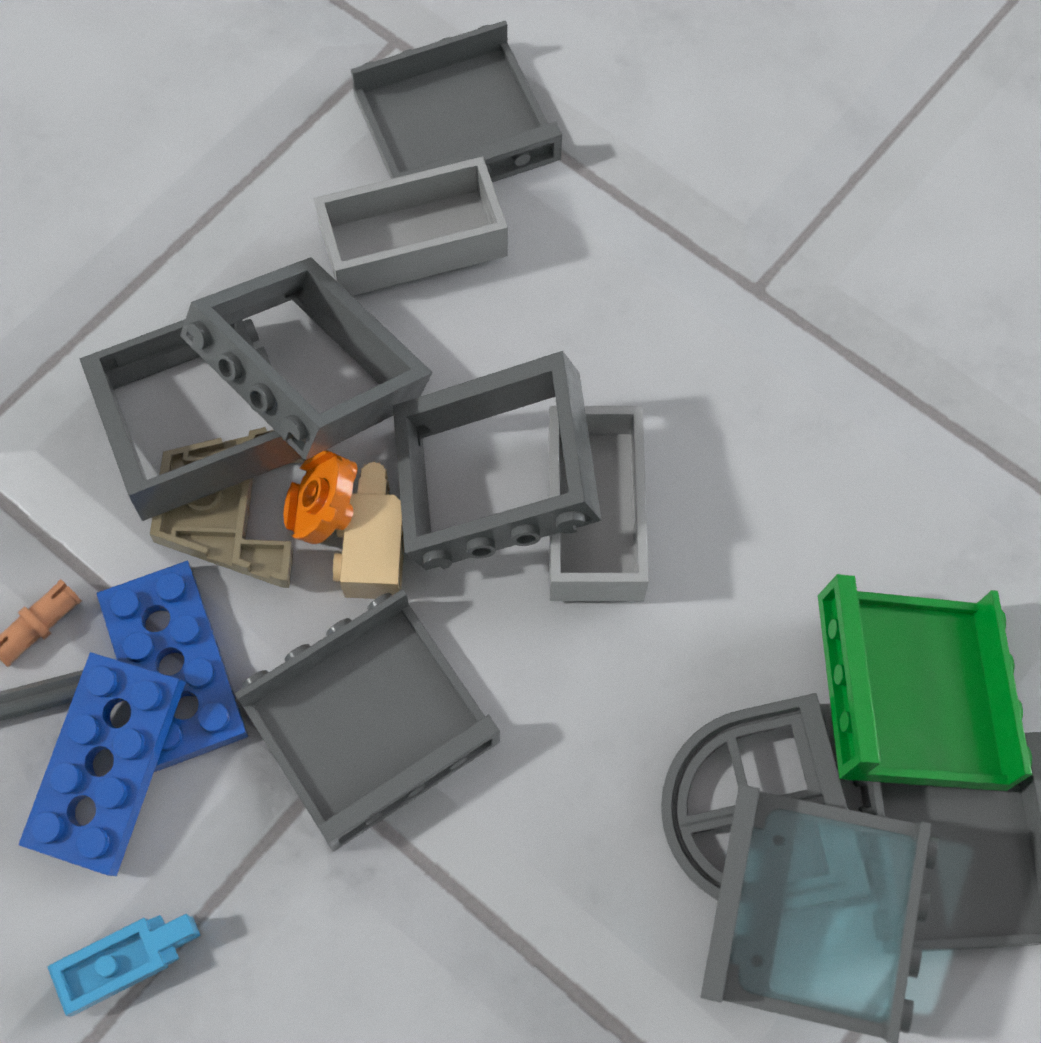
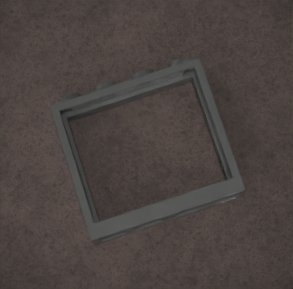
M312 257L192 301L180 335L304 460L393 416V405L420 397L433 373ZM293 300L380 385L319 413L230 324ZM305 438L307 439L306 444L302 441Z
M185 319L79 358L128 496L142 521L301 459V456L274 430L147 480L114 389L201 357L180 336ZM252 319L240 320L230 324L271 365L264 346L255 349L253 342L259 341V337Z
M564 351L393 405L405 554L423 569L430 570L437 567L447 569L454 562L469 558H487L494 555L500 549L514 545H533L543 537L560 532L575 533L578 527L602 521L580 373ZM556 397L569 492L431 532L423 438Z

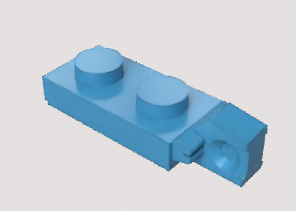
M184 914L166 924L160 915L151 919L144 917L50 964L47 968L65 1016L72 1017L165 970L169 964L179 960L176 948L201 936L193 916L190 917L188 914Z

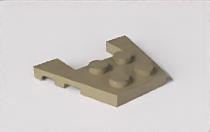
M266 427L250 430L248 436L225 442L222 441V438H217L163 451L159 475L274 430L267 431ZM301 457V459L294 461L292 463L303 464L304 459ZM253 478L152 517L150 536L154 543L282 588H289L294 551L292 541L246 540Z

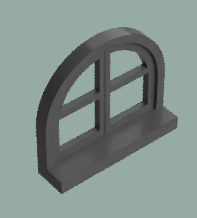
M817 693L722 715L697 730L683 744L669 767L661 801L662 822L667 842L676 861L688 878L699 889L717 901L723 873L715 868L701 853L692 834L732 826L735 805L688 815L687 810L688 796L693 779L702 764L716 750L728 744L738 788L739 784L748 786L737 739L791 727L807 789L780 796L848 809ZM816 822L830 874L787 883L782 912L844 899L853 901L869 896L870 889L854 830Z

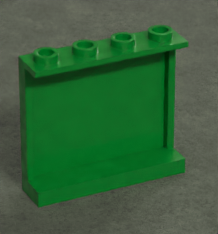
M837 574L817 595L839 779L1008 791L1032 775V754L1026 743L1022 722L1023 706L1017 695L1014 679L1015 663L1013 656L1009 652L1005 630L1006 615L1001 609L998 591L991 590L977 603L857 591L855 576Z

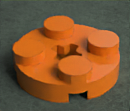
M328 450L303 462L299 469L306 471L300 484L291 482L285 499L284 524L286 529L295 533L291 535L292 537L309 544L321 543L335 529L344 530L349 525L353 516V506L350 504V499L353 491V482L358 471L357 464Z

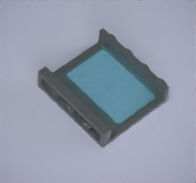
M739 784L700 998L719 1003L727 1001L883 1038L888 1043H898L900 1032L909 1034L913 1017L914 1001L905 999L908 976L917 978L921 964L922 945L914 944L913 942L916 922L926 923L930 905V891L922 890L925 868L933 870L937 858L939 839L930 836L932 823L920 821L916 824L761 792L760 788Z

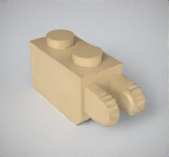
M374 461L373 463L368 462L367 465L364 464V467L361 468V473H359L358 492L352 493L350 504L353 506V516L349 525L344 530L337 529V537L344 539L342 553L334 554L333 581L340 582L344 598L376 599L383 594L391 593L394 595L402 590L404 537L401 501L395 495L389 494V481H387V470L384 469V465Z

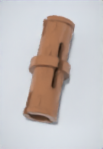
M60 579L56 585L30 608L24 606L17 612L20 616L0 634V660L7 667L12 665L11 663L40 637L45 640L52 634L49 629L77 604L82 602L64 581Z

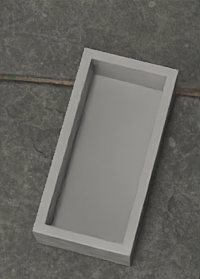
M483 156L314 198L319 227L334 278L352 296L508 256V226Z
M549 406V498L569 492L557 406ZM585 406L602 521L578 527L575 533L560 532L549 536L550 601H644L649 583L643 406Z

